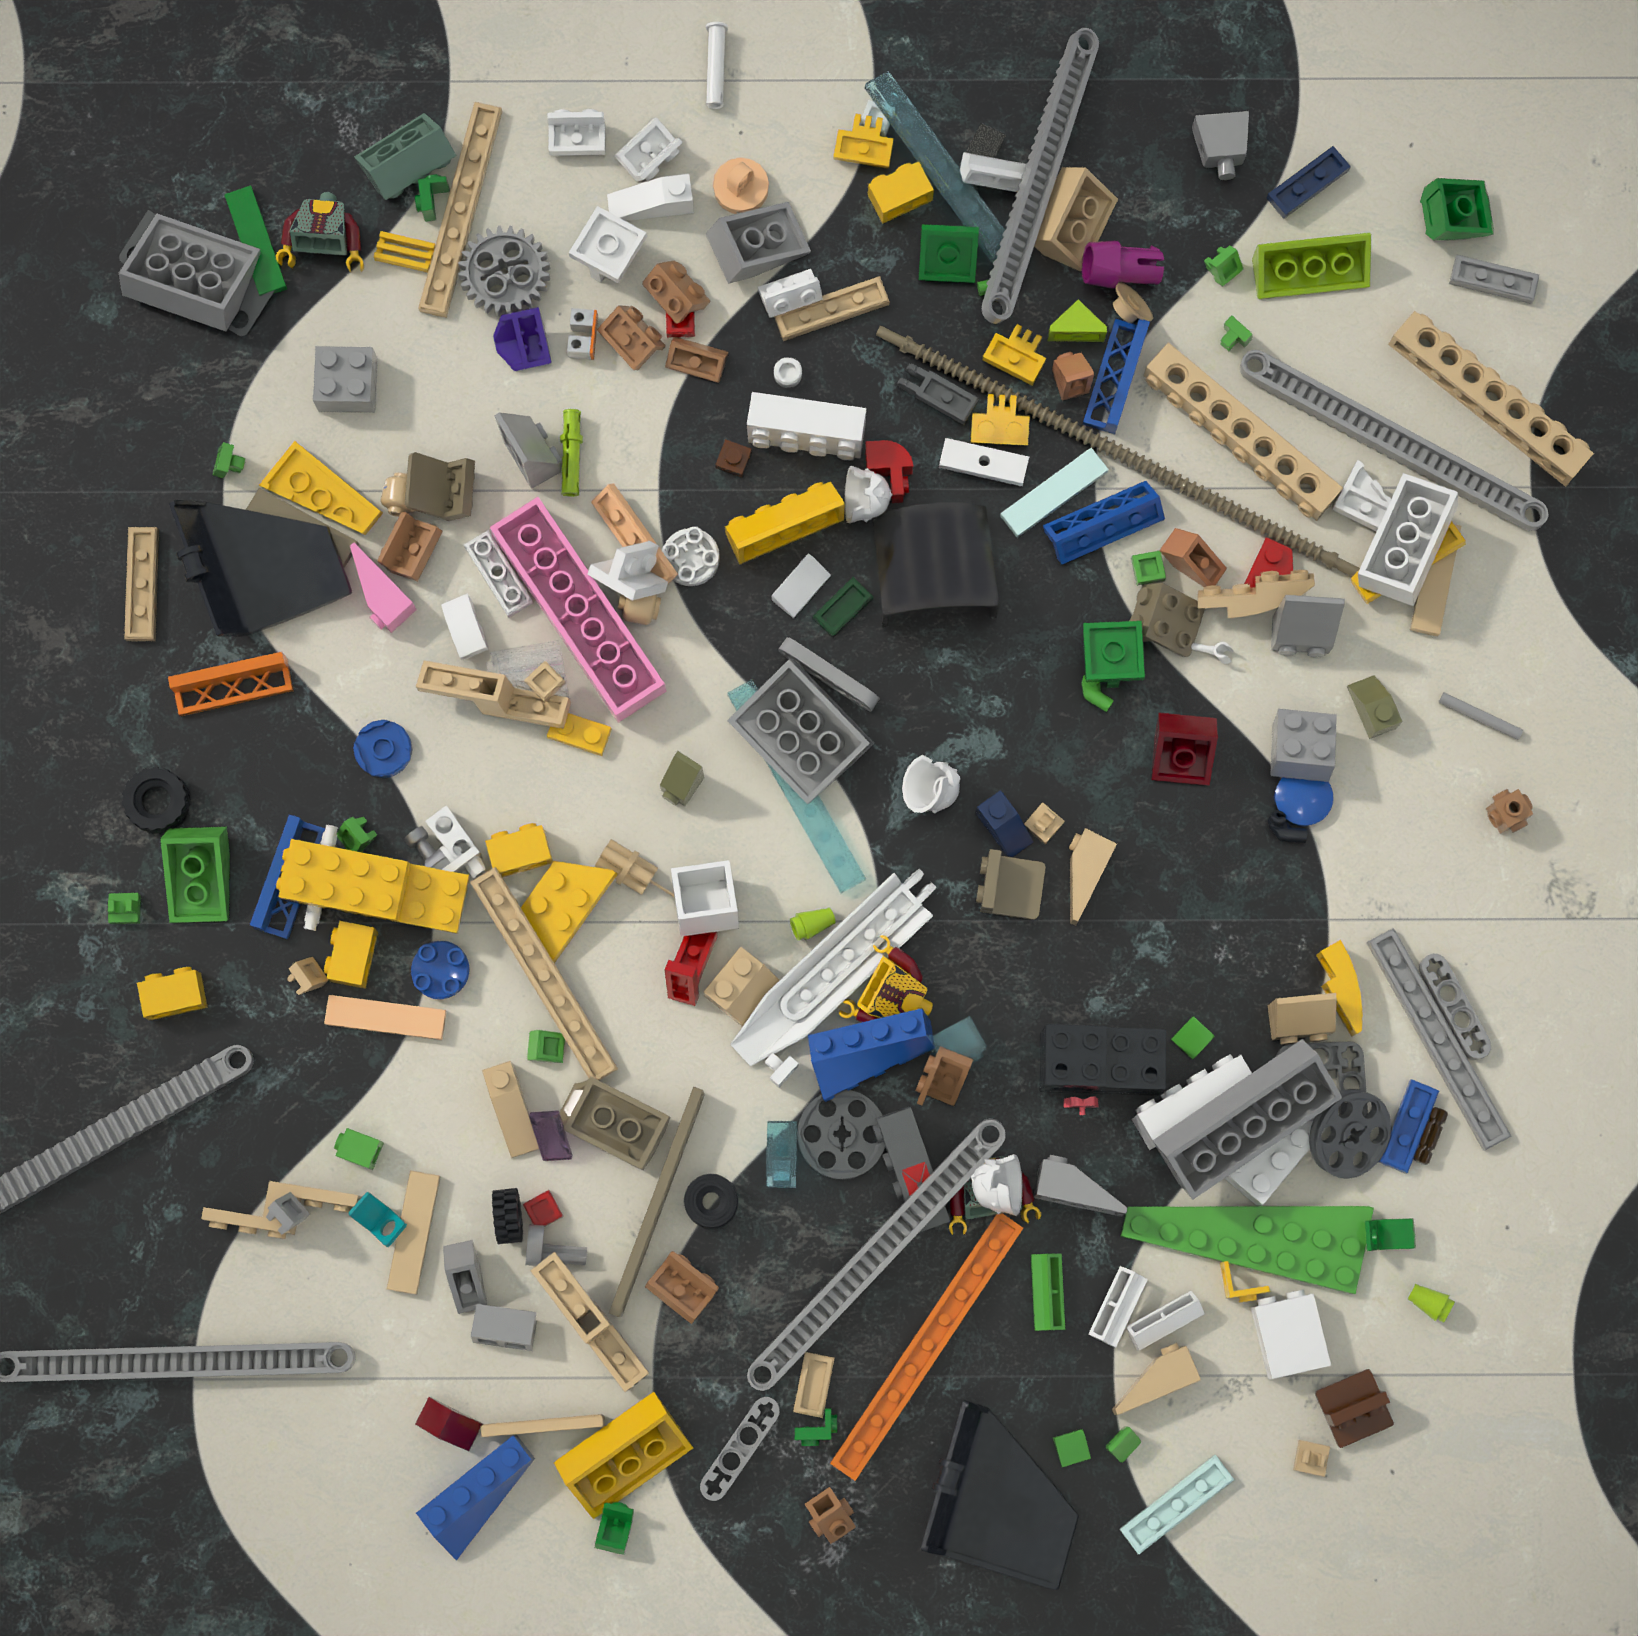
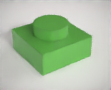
M1160 551L1132 555L1131 562L1137 586L1165 581L1166 575Z

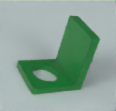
M1413 1218L1365 1221L1367 1251L1416 1248Z

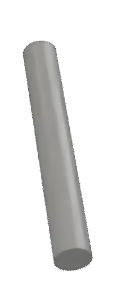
M1443 692L1439 703L1519 740L1523 729Z

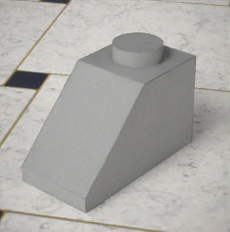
M473 1240L443 1246L445 1273L458 1314L474 1311L476 1304L487 1305L480 1264Z

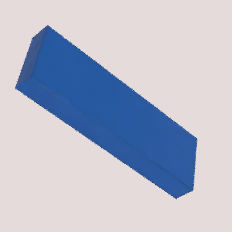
M1412 1079L1409 1081L1391 1127L1388 1146L1378 1161L1379 1163L1405 1174L1408 1173L1439 1090Z

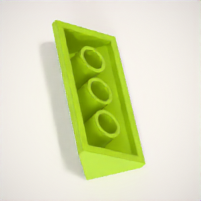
M1371 233L1258 244L1252 257L1258 299L1370 287Z

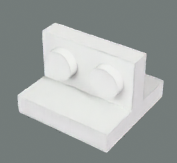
M597 206L569 251V257L589 267L591 278L601 283L606 276L619 283L647 238V233Z
M651 541L617 548L614 559L591 564L587 574L632 601L663 593L668 584V581L650 572L656 563V553L659 547Z

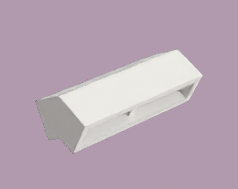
M963 152L960 173L964 183L1018 192L1020 189L1018 186L1023 180L1021 178L1022 174L1026 171V168H1024L1026 164Z
M1120 1266L1089 1335L1116 1348L1148 1279Z
M1190 1291L1126 1328L1137 1351L1205 1313L1198 1298Z

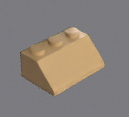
M1062 167L1055 180L1034 247L1044 256L1082 271L1085 247L1089 242H1098L1118 198L1087 168Z

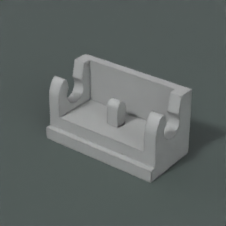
M476 1304L471 1331L472 1342L532 1351L537 1324L536 1312Z

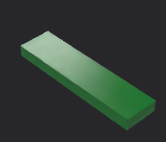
M250 185L224 194L241 243L260 249L261 253L252 274L259 296L274 291L273 294L287 290L252 186Z

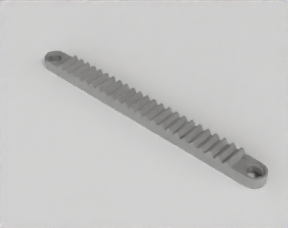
M1081 28L1070 36L1064 55L1059 61L1060 67L1056 70L1057 76L1052 83L1054 85L1049 91L1051 95L1046 100L1048 104L1043 110L1045 113L1040 119L1042 122L1037 128L1038 133L1034 137L1035 143L1031 146L1032 152L1029 154V161L1024 167L1026 171L1022 174L1021 178L1023 180L1018 186L1020 189L1015 195V202L1012 204L1014 208L1009 213L1010 219L1005 225L1007 229L1002 234L1004 238L999 244L1001 247L996 253L997 259L993 262L994 268L989 274L991 278L986 283L988 287L981 309L983 316L990 323H1001L1013 313L1099 48L1098 37L1089 28ZM1079 37L1084 38L1088 42V50L1083 49L1079 45ZM993 301L1001 304L1003 309L1002 315H998L993 311Z
M1251 350L1243 356L1240 364L1242 376L1265 389L1268 394H1275L1278 399L1286 400L1287 404L1295 405L1298 410L1306 411L1309 416L1314 415L1317 420L1325 421L1330 427H1336L1337 431L1345 432L1348 437L1356 438L1359 443H1365L1367 447L1375 448L1378 453H1384L1389 459L1397 460L1398 464L1406 465L1409 470H1416L1419 475L1427 476L1428 480L1436 481L1439 486H1445L1448 489L1457 491L1458 496L1466 497L1469 502L1477 503L1478 507L1488 509L1489 513L1497 514L1500 519H1506L1529 531L1541 528L1547 521L1548 509L1540 500L1263 351ZM1251 359H1257L1262 363L1263 369L1259 372H1252L1248 369L1247 362ZM1529 508L1536 509L1540 514L1539 521H1529L1525 516V511Z
M241 1045L230 1046L211 1058L203 1060L202 1063L194 1065L191 1069L182 1072L181 1075L175 1076L170 1081L161 1084L160 1087L141 1095L137 1100L131 1101L128 1105L120 1107L116 1112H112L107 1117L99 1119L95 1124H91L86 1129L78 1131L75 1135L66 1138L65 1141L57 1143L54 1147L45 1150L44 1153L25 1161L21 1166H17L12 1171L4 1173L0 1177V1214L247 1074L254 1064L253 1054L249 1049ZM236 1052H242L246 1057L244 1066L238 1069L233 1068L230 1064L231 1056Z
M991 1118L980 1122L753 1361L747 1373L748 1382L753 1388L764 1391L773 1387L971 1178L970 1176L974 1174L975 1170L985 1163L984 1159H989L1000 1148L1006 1136L1005 1128L1001 1122ZM990 1125L996 1127L1000 1134L998 1140L992 1143L986 1142L982 1138V1130ZM760 1366L767 1367L771 1371L770 1380L764 1383L756 1380L754 1376L755 1369Z
M342 1342L0 1352V1363L3 1359L10 1358L15 1363V1369L8 1376L0 1371V1381L28 1382L342 1373L352 1368L355 1363V1352L350 1345ZM339 1348L345 1350L348 1356L347 1362L340 1367L334 1365L331 1360L333 1351Z

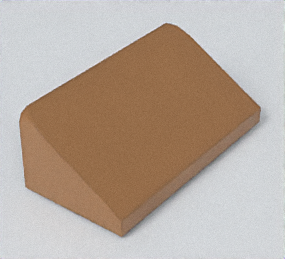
M674 337L671 340L665 368L719 383L729 352Z

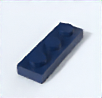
M1332 146L1268 193L1266 199L1285 219L1346 174L1351 166L1337 149Z

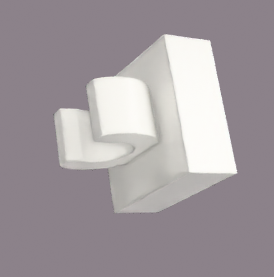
M774 1053L765 1061V1064L774 1071L770 1081L778 1088L799 1066V1063L791 1056L783 1062Z

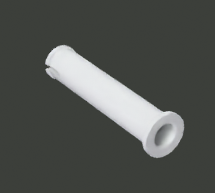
M710 22L706 25V30L709 32L706 106L711 109H720L724 106L725 32L728 30V25L723 22Z

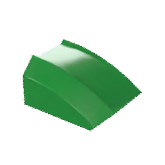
M1436 178L1424 187L1420 203H1422L1426 226L1425 234L1432 240H1459L1494 235V225L1485 181Z

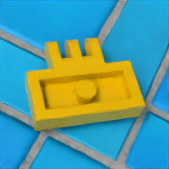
M855 113L852 131L838 129L833 158L835 160L889 169L894 139L880 136L883 118L877 117L876 128H872V116L866 115L865 126H860L861 114Z
M1019 324L1015 326L1009 339L995 333L982 360L1033 386L1046 362L1045 357L1035 353L1042 340V336L1037 334L1033 342L1030 343L1028 340L1032 331L1027 329L1022 338L1018 337L1022 330V326Z
M988 394L987 413H972V443L1028 445L1030 416L1016 415V395L1010 396L1009 407L1005 406V395H999L998 406H993L994 394Z

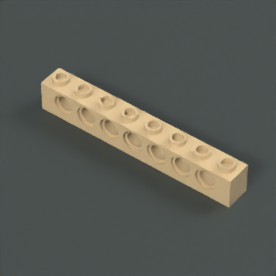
M1414 311L1388 344L1390 347L1565 487L1594 454L1586 442L1581 439H1575L1567 432L1566 427L1562 423L1553 421L1545 415L1542 407L1525 399L1517 387L1508 385L1501 380L1500 375L1494 369L1486 368L1481 364L1473 352L1467 349L1464 350L1456 344L1455 339L1449 333L1441 332L1436 328L1428 316ZM1419 340H1428L1432 347L1422 346ZM1441 357H1449L1454 365H1446ZM1464 375H1472L1476 383L1467 382ZM1486 392L1494 393L1498 401L1490 400ZM1508 410L1517 411L1520 419L1512 418ZM1531 428H1538L1542 432V437L1535 436L1531 432ZM1558 445L1562 447L1565 455L1557 454L1553 446Z
M1169 342L1146 366L1143 376L1151 388L1162 391L1174 407L1178 409L1181 407L1189 414V418L1194 424L1199 427L1204 426L1211 432V437L1217 443L1228 446L1237 460L1242 463L1247 462L1254 468L1255 474L1260 479L1271 482L1276 487V491L1280 496L1295 502L1298 505L1299 511L1308 518L1313 517L1317 521L1338 498L1343 490L1342 486ZM1177 375L1182 379V382L1175 384L1169 380V376ZM1199 393L1203 396L1204 400L1196 402L1191 398L1190 394ZM1221 411L1226 419L1217 420L1213 417L1212 412ZM1242 429L1247 433L1248 437L1239 438L1235 435L1234 430ZM1263 447L1267 449L1269 456H1260L1256 452V448ZM1278 466H1287L1290 469L1291 474H1281L1278 470ZM1300 484L1310 485L1313 492H1303L1300 489Z

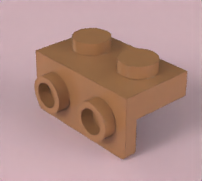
M675 260L657 263L642 282V285L675 323H681L690 312L705 309L711 302L705 295L704 289L688 276L685 267Z
M402 512L385 546L381 550L378 562L391 573L418 582L443 531L437 526L414 519L409 513Z
M940 1046L936 1057L929 1056L923 1072L928 1073V1077L922 1075L915 1090L921 1093L917 1104L923 1105L925 1097L928 1095L954 1106L973 1059Z
M671 1251L664 1263L645 1285V1288L691 1324L719 1289L709 1275L699 1272L685 1256Z

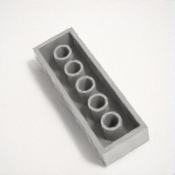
M1301 1039L1154 1139L1153 1142L1178 1184L1193 1200L1342 1099V1096L1318 1053Z

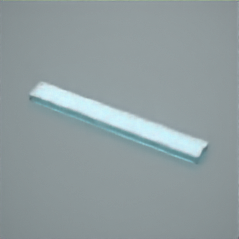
M887 71L868 81L864 89L915 159L920 162L926 174L964 226L979 227L978 245L993 264L997 259L996 253L1001 247L999 244L1004 238L1002 234L1005 230L972 184L963 182L960 168L890 72Z
M750 680L728 692L727 696L737 711L758 689L753 680ZM766 762L840 894L865 881V875L819 795L807 804Z

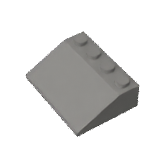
M156 214L119 272L122 295L227 331L239 311L261 252L256 247Z
M791 659L727 720L807 804L812 802L874 744L864 731L795 660Z

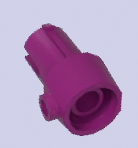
M1118 241L1089 242L1085 247L1082 259L1083 281L1085 284L1109 289L1116 288L1118 282L1158 285L1162 280L1164 267L1156 266V262L1163 261L1164 256L1160 249L1152 245L1148 249L1121 247Z

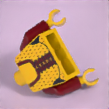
M880 935L881 938L887 941V947L879 950L873 945V948L878 953H887L888 958L885 956L881 958L857 1005L852 999H845L843 1003L851 1006L852 1012L846 1013L839 1010V1015L843 1018L854 1016L856 1021L862 1023L922 1008L928 1016L933 1005L932 1002L924 999L927 987L921 984L923 975L915 960L900 948H893L890 940L886 936Z

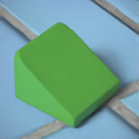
M1191 1017L1171 1040L1193 1060L1215 1036L1195 1017Z
M543 1030L530 1031L527 1060L563 1063L565 1038L562 1033Z
M1124 1426L1106 1445V1449L1122 1463L1140 1445L1141 1440L1130 1427Z
M1083 1429L1053 1437L1062 1467L1091 1459Z

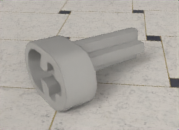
M529 1224L525 1265L537 1266L553 1252L557 1253L564 1264L586 1265L587 1247L543 1244L544 1226Z

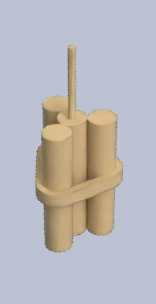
M612 839L609 841L595 867L616 871L618 873L615 877L617 884L621 885L623 883L641 895L650 882L674 897V893L651 880L658 867L641 858L639 852H631Z

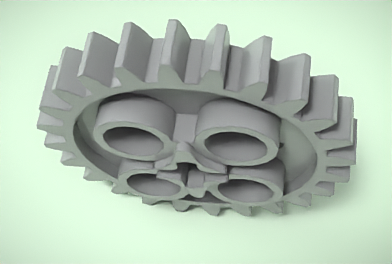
M498 226L496 234H493L487 228V237L485 238L480 234H476L478 243L475 244L469 241L468 246L471 252L462 251V256L466 261L458 263L460 269L464 270L459 272L458 276L460 280L464 281L461 283L462 290L468 291L466 293L467 299H475L474 304L476 308L484 304L486 314L494 308L497 317L501 315L502 310H506L507 314L512 313V309L515 308L517 311H522L524 304L529 308H533L532 298L541 301L538 290L547 291V286L542 281H550L549 273L545 272L551 269L550 263L546 262L548 259L547 252H541L543 249L542 243L537 242L534 244L533 234L525 238L524 229L522 228L517 234H514L512 226H509L507 233H503L501 226ZM510 250L519 251L516 257L510 258L506 256ZM484 260L493 261L492 265L487 268L480 266ZM506 268L508 273L503 274L501 269ZM520 275H528L530 277L526 282L516 281ZM494 285L503 286V289L497 293L490 291Z

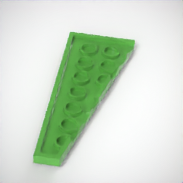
M1127 1207L1120 1237L1221 1262L1228 1261L1229 1264L1349 1294H1356L1366 1248L1365 1221L1372 1219L1374 1207Z

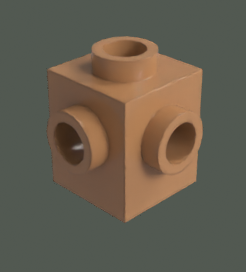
M1506 789L1492 797L1494 802L1486 810L1491 824L1498 829L1500 834L1509 829L1514 833L1528 825L1526 820L1533 815L1531 811L1533 806L1526 794H1522L1519 789L1512 793ZM1509 805L1511 806L1514 813L1510 811Z
M830 1487L805 1503L813 1517L809 1521L810 1525L818 1537L824 1534L830 1544L856 1527L850 1518L854 1511L846 1499L842 1498L839 1500Z

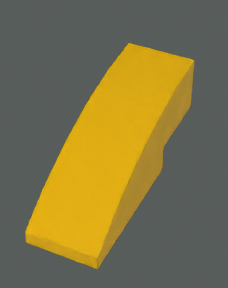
M1339 940L1320 951L1316 956L1330 978L1321 987L1325 994L1336 993V1012L1351 1037L1362 1031L1361 993L1350 956L1342 941Z

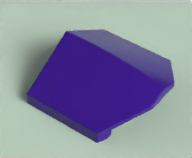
M539 307L501 315L493 338L497 353L513 371L552 363Z

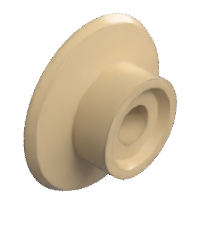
M1118 282L1116 292L1119 297L1113 302V307L1119 316L1131 324L1137 318L1152 321V312L1142 297L1127 284Z

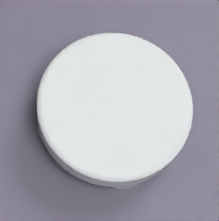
M690 527L674 533L662 548V552L678 573L673 580L681 585H701L710 580L718 569L720 561L718 546L709 534L698 527Z

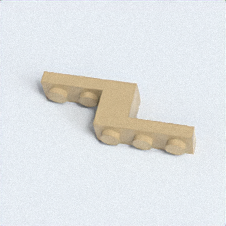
M425 660L423 661L416 688L420 692L473 701L481 713L485 715L564 729L571 705L569 698L553 695L544 703L534 691L514 688L506 675Z
M269 1181L263 1217L203 1207L201 1219L210 1221L209 1227L227 1230L228 1224L239 1226L238 1232L256 1234L257 1229L269 1231V1237L286 1239V1234L295 1235L297 1226L281 1235L278 1229L282 1224L277 1218L272 1221L266 1218L269 1212L268 1207L285 1194L291 1192L300 1203L302 1199L305 1200V1206L322 1208L323 1203L334 1204L333 1210L348 1213L362 1196Z
M553 1252L530 1270L585 1344L590 1345L624 1392L628 1391L649 1374L648 1370L597 1303L588 1296L556 1252Z

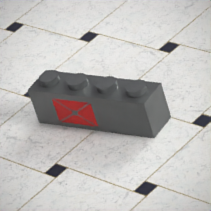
M910 1106L876 1117L877 1125L872 1126L877 1142H884L887 1153L882 1156L888 1172L894 1171L897 1181L893 1182L892 1185L898 1200L903 1198L904 1202L933 1173ZM945 1205L920 1232L950 1222Z

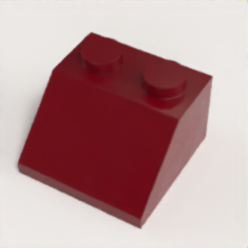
M1158 713L1154 739L1152 780L1210 785L1218 740L1217 718Z

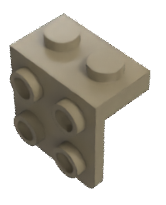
M417 452L409 454L405 506L408 509L446 521L471 516L475 461L464 458L452 462H444Z
M1164 583L1142 585L1141 590L1137 594V603L1133 615L1129 621H1142L1143 642L1152 641L1182 657L1190 656L1192 652L1191 646L1195 643L1205 608L1198 609L1197 600Z
M990 849L988 857L982 856L980 874H985L984 886L978 885L976 903H981L980 912L1030 920L1037 919L1040 912L1045 864L1039 861L1001 856L1002 851Z

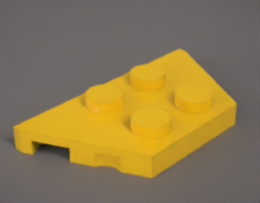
M553 861L524 902L521 909L554 964L618 875L616 871Z

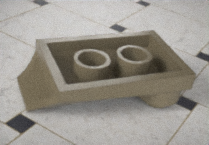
M591 1076L588 1080L573 1085L559 1112L564 1125V1131L641 1170H644L652 1159L671 1118Z

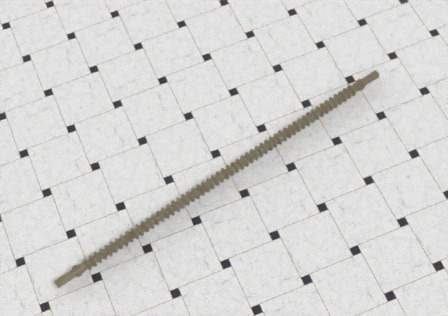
M880 326L876 333V336L899 347V351L915 355L916 360L922 358V362H929L930 367L936 365L938 371L943 369L945 370L944 374L951 373L952 378L957 376L960 382L963 380L967 381V386L973 384L974 389L981 388V393L987 391L988 394H994L996 400H999V395H1005V404L1009 402L1011 395H1016L1017 411L1024 410L1025 415L1030 413L1033 419L1036 417L1040 418V423L1046 421L1047 426L1054 425V430L1060 428L1062 434L1068 432L1070 438L1075 436L1076 441L1081 439L1084 441V445L1090 443L1092 449L1097 447L1099 448L1098 452L1103 450L1106 452V456H1109V454L1113 455V460L1119 458L1121 464L1127 462L1128 467L1135 466V471L1141 469L1143 475L1149 473L1151 479L1156 477L1157 482L1162 480L1165 482V486L1168 484L1172 485V490L1178 488L1180 489V494L1186 492L1187 497L1194 496V501L1200 499L1202 505L1208 503L1210 509L1216 507V512L1221 510L1224 512V516L1229 514L1232 520L1235 518L1239 519V524L1245 522L1246 527L1251 525L1254 527V531L1257 529L1261 530V535L1267 533L1268 538L1275 537L1276 542L1283 541V545H1290L1292 550L1297 548L1299 554L1304 552L1306 553L1305 557L1312 556L1313 561L1318 559L1329 569L1333 567L1351 577L1360 569L1339 558L1338 553L1327 552L1323 550L1322 545L1319 547L1315 546V541L1309 543L1308 538L1303 540L1300 538V534H1297V536L1293 535V530L1287 532L1285 526L1279 528L1277 522L1271 524V519L1266 521L1263 519V515L1258 517L1255 511L1250 513L1248 512L1249 508L1242 509L1241 504L1236 506L1233 504V500L1230 502L1226 501V496L1220 498L1218 492L1212 494L1211 489L1204 490V485L1198 487L1196 481L1190 483L1188 477L1183 479L1181 478L1182 474L1177 476L1174 474V470L1169 472L1166 466L1163 468L1159 467V462L1153 464L1152 459L1145 460V455L1139 457L1137 451L1131 453L1129 447L1123 449V444L1118 446L1115 444V440L1109 442L1107 436L1102 438L1100 437L1101 433L1094 434L1093 429L1088 431L1085 425L1082 427L1078 426V421L1072 423L1071 418L1064 419V414L1058 416L1056 410L1050 412L1048 406L1043 408L1042 403L1037 405L1034 403V399L1028 401L1026 395L1021 397L1020 392L1015 394L1012 392V388H1009V390L1005 389V384L999 386L998 381L991 382L990 377L985 379L983 373L977 375L975 369L969 371V366L964 368L961 366V362L955 364L953 358L948 360L947 355L942 357L939 355V351H936V353L932 352V347L926 349L925 344H917L908 335L905 338L883 326Z

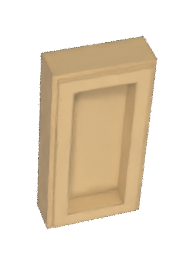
M805 1352L793 1412L823 1418L834 1363L833 1357Z

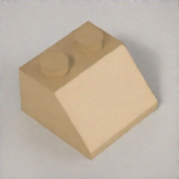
M740 947L703 993L708 1000L743 1027L764 995L780 980L764 964Z
M1336 993L1276 998L1268 1005L1272 1041L1280 1040L1281 1045L1295 1044L1298 1042V1038L1310 1037V1042L1328 1040L1327 1035H1331L1336 1031Z

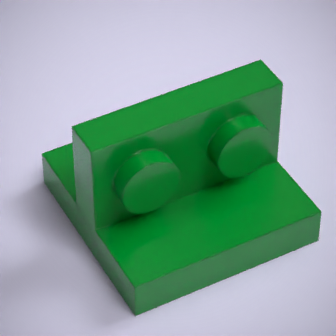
M922 224L919 280L975 283L979 227Z
M1142 621L1083 623L1086 682H1107V688H1119L1120 681L1145 679Z

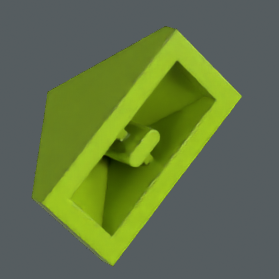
M1078 299L1050 326L1048 341L1104 342L1107 326Z

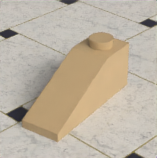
M1086 828L1082 836L1076 833L1069 847L1070 850L1074 851L1070 858V923L1075 926L1117 845Z
M508 1061L482 1070L511 1158L540 1149L514 1064Z
M1174 1343L1160 1349L1162 1355L1156 1357L1113 1407L1114 1415L1122 1414L1200 1381V1376L1187 1346L1179 1348L1178 1344Z

